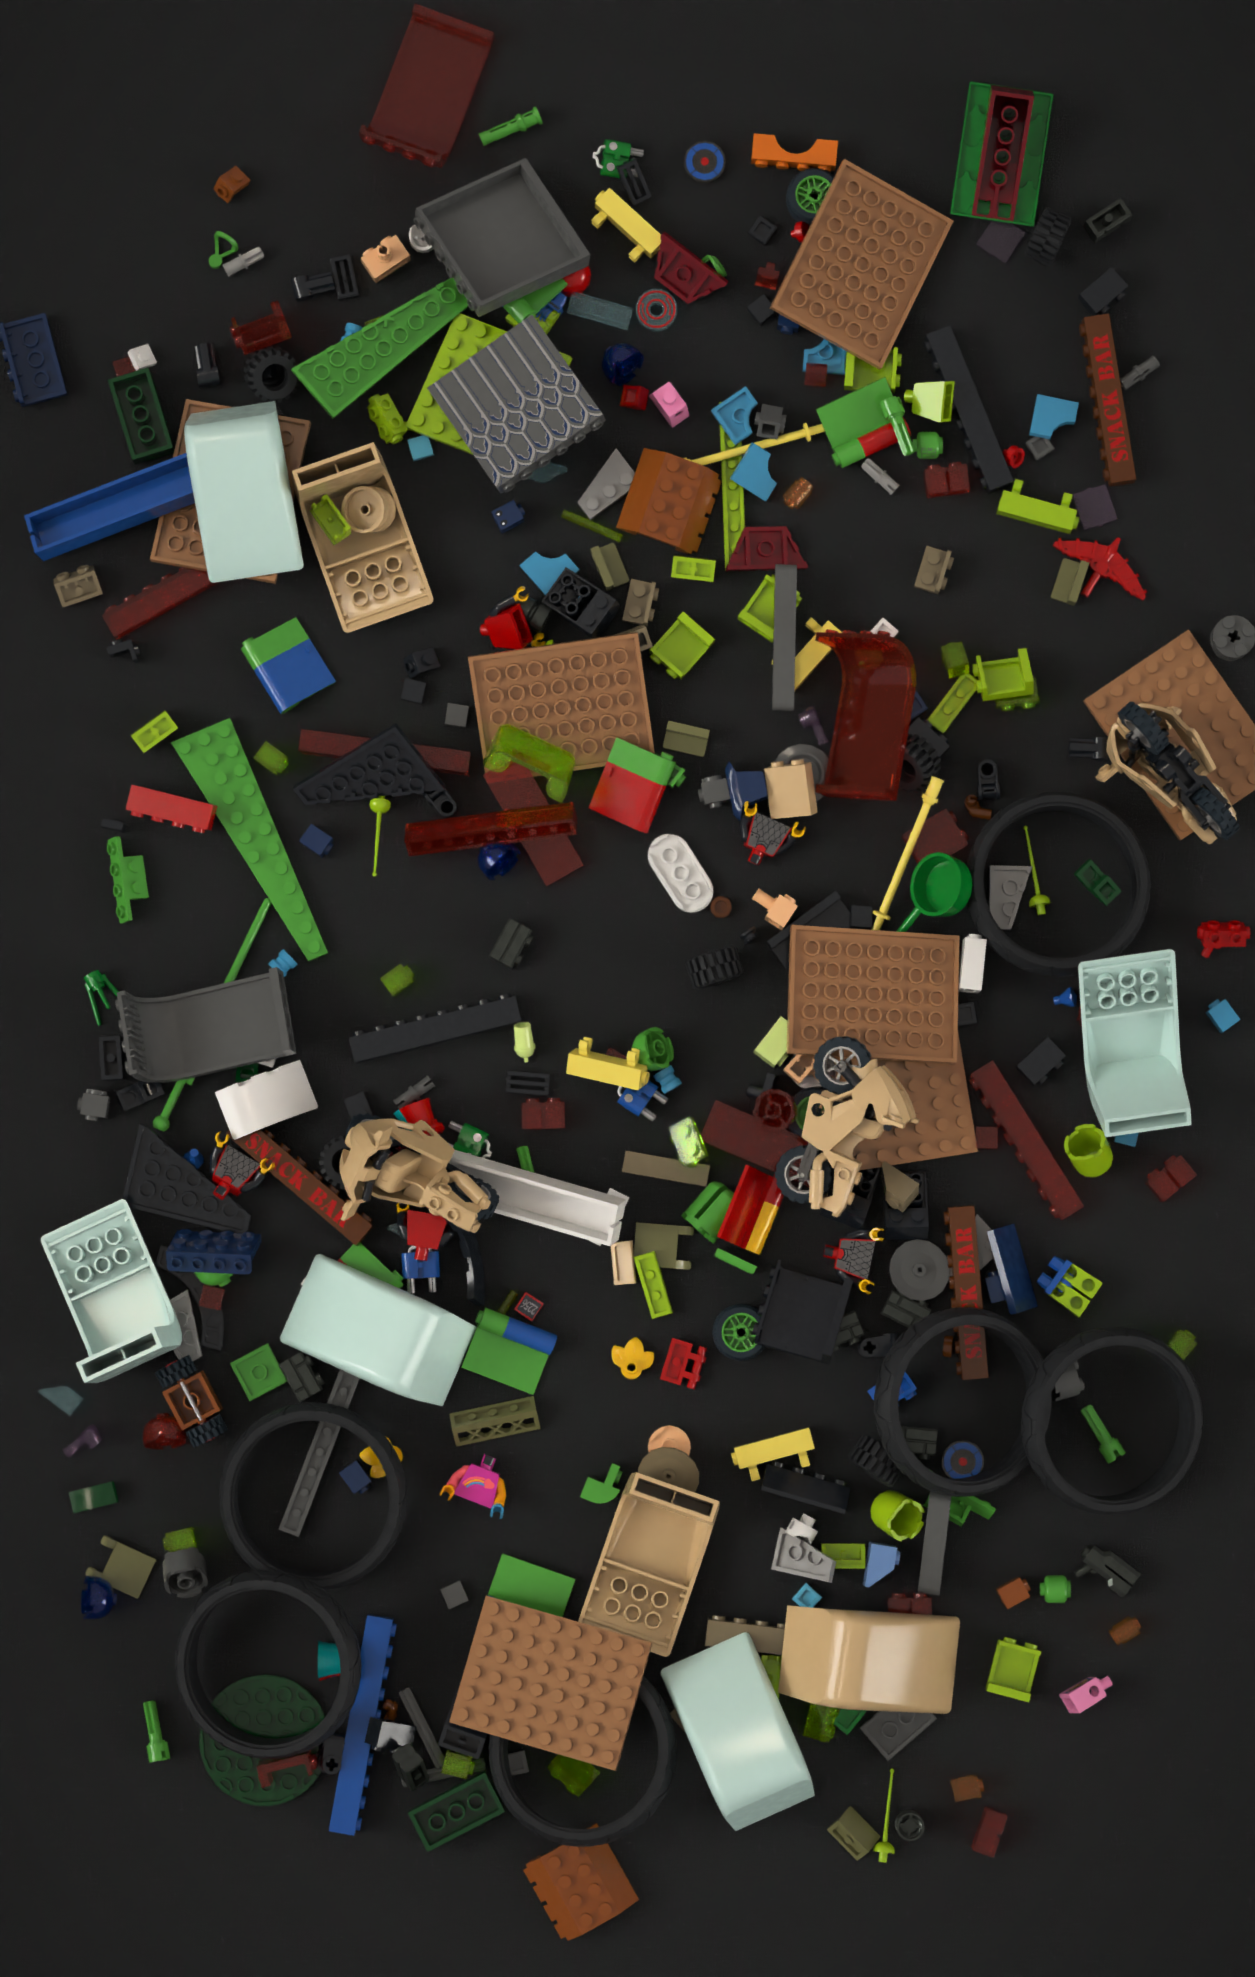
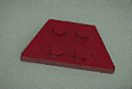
M665 231L662 233L654 278L689 304L728 284L729 281L695 254Z
M787 526L744 527L727 564L726 571L775 570V564L797 565V570L807 569L808 564L806 561L804 562L800 555L799 548L792 540Z

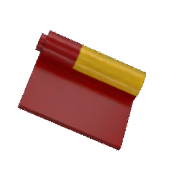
M745 1165L717 1237L752 1253L761 1254L784 1197L776 1184L775 1174L772 1177L749 1165Z

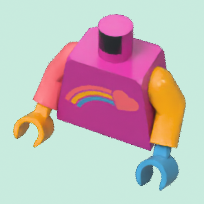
M484 1454L480 1466L473 1463L470 1466H462L451 1475L447 1484L440 1491V1496L443 1492H448L450 1495L449 1501L455 1494L491 1508V1517L494 1512H499L500 1519H502L507 1494L504 1480L499 1477V1473L492 1471L496 1458Z

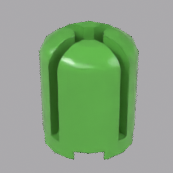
M713 1181L707 1185L681 1216L714 1244L719 1238L717 1235L734 1192L723 1183Z

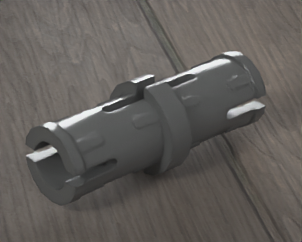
M1152 355L1140 365L1133 366V370L1120 378L1121 387L1125 391L1139 380L1143 381L1146 379L1145 376L1160 367L1155 356Z
M427 1075L413 1087L409 1086V1090L393 1101L397 1105L404 1100L398 1106L400 1109L415 1100H420V1096L435 1087L433 1082H430L424 1086L431 1080Z

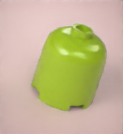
M1083 1124L1075 1127V1131L1070 1136H1066L1064 1141L1065 1152L1081 1175L1085 1177H1098L1108 1171L1112 1165L1113 1155L1108 1140L1101 1129L1096 1128L1094 1124Z
M887 1490L880 1493L871 1505V1519L874 1524L898 1541L914 1538L924 1524L921 1521L922 1513H924L921 1504L897 1491Z

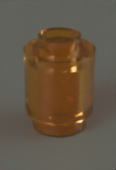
M800 477L783 494L785 498L783 502L791 509H799L812 494L811 491L814 487L806 479Z
M1127 1616L1114 1624L1108 1632L1118 1646L1121 1643L1124 1645L1140 1635L1139 1629L1142 1627L1136 1617L1131 1619L1130 1616Z

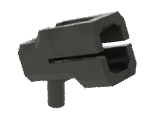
M1093 1544L1091 1546L1087 1545L1080 1554L1082 1556L1081 1560L1086 1564L1074 1570L1077 1578L1088 1572L1099 1573L1106 1579L1107 1587L1122 1598L1127 1594L1131 1586L1107 1569L1105 1565L1132 1585L1141 1575L1110 1550L1102 1551Z

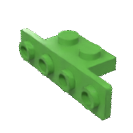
M116 836L108 839L107 852L110 855V873L114 880L113 894L117 901L116 914L120 923L132 921L130 900L146 899L149 895L143 855L123 857L121 838Z
M929 1495L923 1505L927 1508L929 1502ZM952 1496L949 1520L962 1526L970 1510L986 1519H990L996 1508L991 1506L989 1502L980 1500L975 1496Z

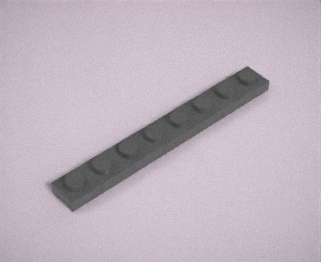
M340 1369L327 1404L348 1409L360 1378ZM320 1421L279 1530L299 1537L341 1426Z

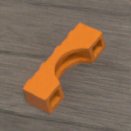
M754 133L751 164H755L756 167L766 168L768 165L782 170L789 169V167L797 168L799 171L817 168L831 173L836 168L838 141L817 139L808 151L794 154L782 149L775 135Z

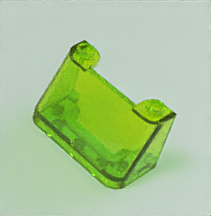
M509 724L498 728L483 759L484 767L494 772L506 770L510 761H513L545 776L549 780L546 786L548 796L560 803L563 802L567 794L575 768V758L570 752Z

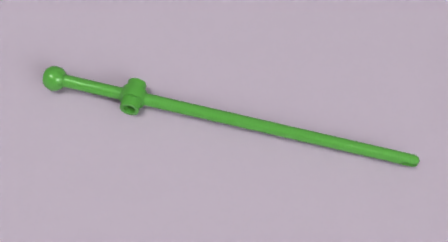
M269 898L264 899L224 983L235 981L271 905ZM195 1077L176 1082L161 1115L153 1120L154 1128L162 1132L169 1128L170 1122L168 1118L185 1083L192 1085Z

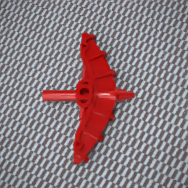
M1119 537L1109 546L1098 544L1097 540L1094 543L1080 541V538H1076V541H1062L1061 538H1058V541L1054 542L1053 547L1061 551L1062 554L1089 562V568L1093 574L1081 592L1083 596L1089 597L1100 577H1109L1114 582H1118L1130 595L1142 601L1145 599L1147 590L1142 589L1137 579L1139 577L1138 573L1134 574L1127 564L1129 560L1127 558L1124 560L1117 552L1121 541Z

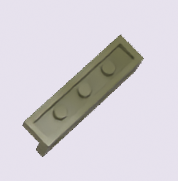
M534 1396L450 1413L456 1447L541 1429ZM534 1417V1423H522L524 1419ZM504 1423L513 1424L510 1428L505 1429L501 1427ZM482 1428H491L487 1433L480 1432ZM467 1431L471 1433L468 1437L459 1438L458 1433Z

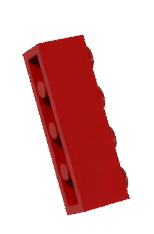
M131 785L126 810H130L133 816L143 818L144 814L152 816L151 820L164 823V819L172 821V826L184 828L185 825L193 826L192 831L204 833L205 830H212L217 805Z

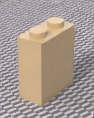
M804 759L791 760V764H784V761L771 762V766L764 768L771 819L810 816L818 813L811 762H804Z

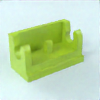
M327 494L322 496L319 503L311 505L310 513L333 545L351 535V527Z
M674 555L671 577L713 582L716 560Z
M164 710L132 733L131 737L142 752L145 753L178 729V727L166 710Z
M821 1543V1552L836 1561L835 1569H866L865 1544Z
M761 1653V1661L779 1699L778 1689L782 1655Z

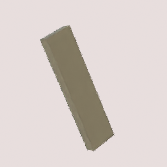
M625 1151L622 1172L706 1187L710 1165Z

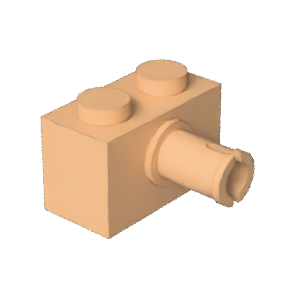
M397 235L393 237L387 236L380 242V245L375 249L373 247L367 249L362 254L363 257H361L362 264L375 283H378L411 261L410 254Z
M758 888L752 900L768 909L764 920L781 931L785 928L798 907L795 904L796 900L785 894L784 897L779 895L778 898H773L760 888Z
M797 1054L783 1071L797 1084H800L807 1075H812L816 1079L815 1069H813L815 1055Z

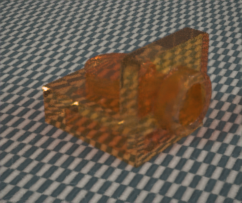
M976 1774L950 1780L955 1802L976 1797L982 1798L981 1792H984L982 1779H978Z

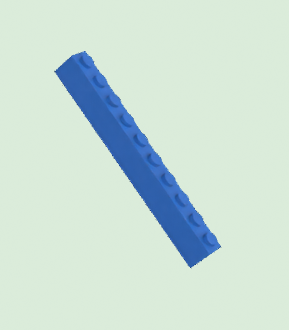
M372 1614L367 1615L361 1647L360 1685L349 1714L341 1768L339 1770L329 1826L330 1832L354 1836L356 1830L360 1831L362 1818L358 1816L360 1809H364L366 1796H362L364 1787L368 1788L370 1775L366 1774L367 1766H372L374 1753H370L371 1745L364 1742L370 1717H381L382 1710H378L379 1701L384 1700L385 1688H382L383 1679L387 1680L389 1667L385 1665L387 1658H391L393 1645H389L390 1637H395L397 1624L393 1623L394 1618Z

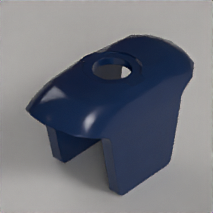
M730 761L727 763L725 774L730 792L732 811L734 816L740 821L746 801H748L749 807L768 799L765 777L762 771L737 772Z

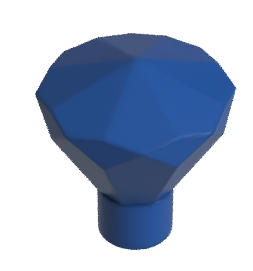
M1072 987L1067 988L1060 996L1053 997L1054 1004L1076 1007L1077 995Z
M191 1149L183 1156L197 1169L204 1163L203 1155L197 1149Z

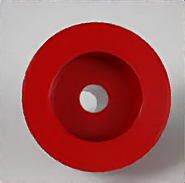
M803 221L796 222L794 230H791L792 238H796L802 243L810 226Z
M1015 445L1004 449L1002 452L1007 466L1012 468H1018L1024 460V450Z

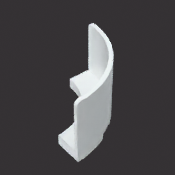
M300 1060L280 1066L270 1072L250 1077L251 1079L235 1083L215 1092L234 1140L318 1108Z

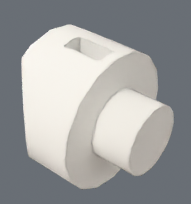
M413 225L409 231V240L412 248L420 253H427L433 250L432 245L429 246L427 244L423 231L419 230L416 225Z
M803 1513L800 1520L792 1518L785 1532L793 1537L800 1536L802 1540L811 1545L818 1533L817 1530L812 1528L816 1520Z

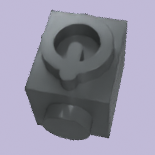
M762 404L761 412H756L754 423L758 425L757 436L778 439V433L784 432L786 415H782L783 407Z
M721 775L701 779V789L697 790L700 802L704 801L705 806H710V809L722 807V803L730 801L726 778L722 779Z
M86 1089L83 1097L78 1099L77 1110H80L81 1115H85V1120L98 1121V1117L108 1119L111 1097L107 1096L106 1091Z

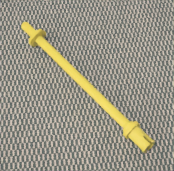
M803 423V429L780 435L777 440L769 438L754 444L765 449L804 437L809 442L811 441V435L825 432L822 424L808 427L807 423ZM750 444L694 460L687 459V457L684 459L704 466L743 455Z
M931 776L927 790L921 796L923 798V805L879 911L873 910V914L877 917L871 930H880L884 920L891 919L887 915L889 907L929 810L939 800L937 796L944 783V780Z

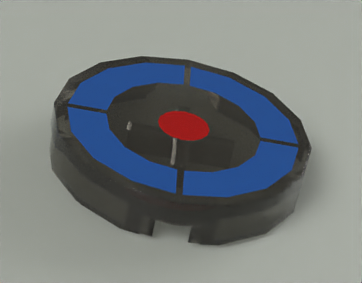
M700 141L691 145L684 157V168L687 175L695 182L702 184L716 181L723 174L726 165L725 154L722 149L709 141Z
M958 1440L951 1443L944 1450L941 1457V1466L944 1473L950 1479L970 1477L982 1472L984 1456L981 1449L975 1443L967 1440Z

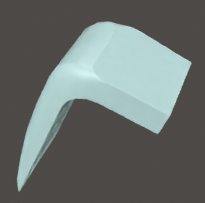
M275 401L191 414L184 427L185 446L209 581L216 583L302 569L304 563Z
M1166 949L1080 962L1078 972L1085 1073L1090 1100L1105 1137L1191 1125V1108L1183 1078L1180 1054L1175 951Z
M118 1200L41 1237L45 1253L89 1357L76 1362L84 1383L103 1382L181 1345L182 1332L176 1313L126 1200Z
M317 1254L295 1301L280 1340L290 1347L385 1390L410 1399L443 1406L474 1335L476 1326L407 1291L325 1255Z
M741 1633L661 1670L662 1679L710 1791L722 1815L735 1831L815 1796L811 1776L801 1750L749 1633Z

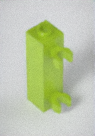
M1015 479L1011 492L1003 490L996 513L998 515L1070 534L1072 529L1077 528L1079 517L1076 516L1077 510L1069 508L1073 494L1064 492L1061 505L1020 495L1023 481Z

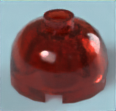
M769 1089L762 1092L756 1098L753 1115L761 1128L770 1132H780L788 1129L794 1123L797 1117V1105L789 1093L781 1089Z
M169 1413L157 1414L156 1418L149 1420L144 1427L143 1445L145 1448L164 1450L163 1446L171 1445L172 1449L186 1444L185 1429L181 1430L176 1418L169 1416Z

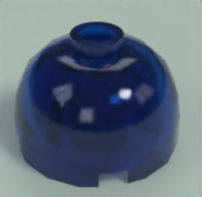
M618 343L610 346L605 350L602 359L603 374L611 383H615L617 386L624 385L636 376L633 372L637 367L641 369L644 356L637 348L628 343Z
M496 838L491 841L487 840L480 847L481 850L477 860L478 866L489 880H496L494 876L499 874L502 877L518 862L516 856L517 854L520 855L521 852L507 839Z
M86 1576L83 1584H87V1588L82 1590L81 1613L86 1614L83 1619H101L110 1613L112 1606H116L117 1593H113V1587L108 1580L97 1576Z

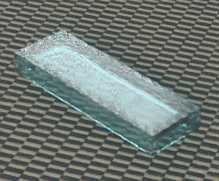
M572 292L567 313L628 330L633 308L582 293Z

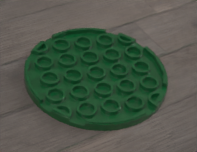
M270 1674L253 1675L240 1679L222 1690L211 1703L214 1709L234 1727L248 1734L263 1738L278 1739L300 1735L319 1725L326 1717L318 1701L302 1685L288 1678ZM200 1729V1753L206 1771L223 1792L243 1803L256 1806H272L288 1802L306 1791L321 1773L317 1767L318 1757L316 1753L319 1750L318 1746L292 1757L259 1759L244 1756L223 1747ZM312 1753L315 1758H305V1754Z

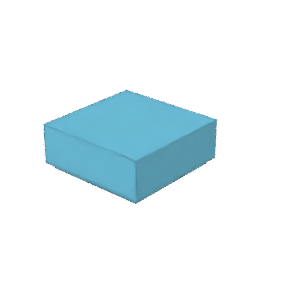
M422 435L407 440L413 461L434 455L429 437Z
M805 1583L793 1596L792 1600L799 1606L814 1607L822 1596Z

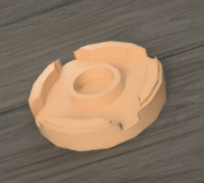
M671 1425L660 1427L654 1431L648 1443L649 1452L661 1447H669L683 1451L688 1456L690 1454V1440L679 1427Z

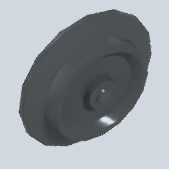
M797 744L788 747L778 755L776 761H784V764H791V760L804 759V762H811L817 802L827 794L832 785L833 769L830 760L822 750L812 745Z
M916 1239L905 1242L896 1249L890 1260L889 1272L892 1283L902 1295L909 1299L918 1301L933 1299L944 1290L949 1281L950 1268H948L947 1257L938 1246L930 1241Z

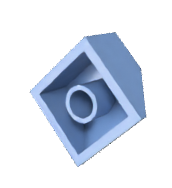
M869 1541L865 1564L866 1569L862 1583L865 1587L872 1586L894 1570L895 1565H899L900 1552L897 1551L895 1545Z

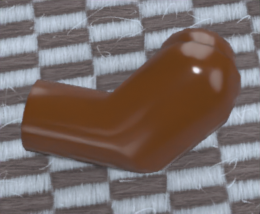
M973 794L968 795L964 803L969 814L972 817L990 820L992 810L981 808L977 801L978 798Z
M386 1699L382 1706L383 1709L387 1710L383 1719L395 1720L398 1704L396 1701Z

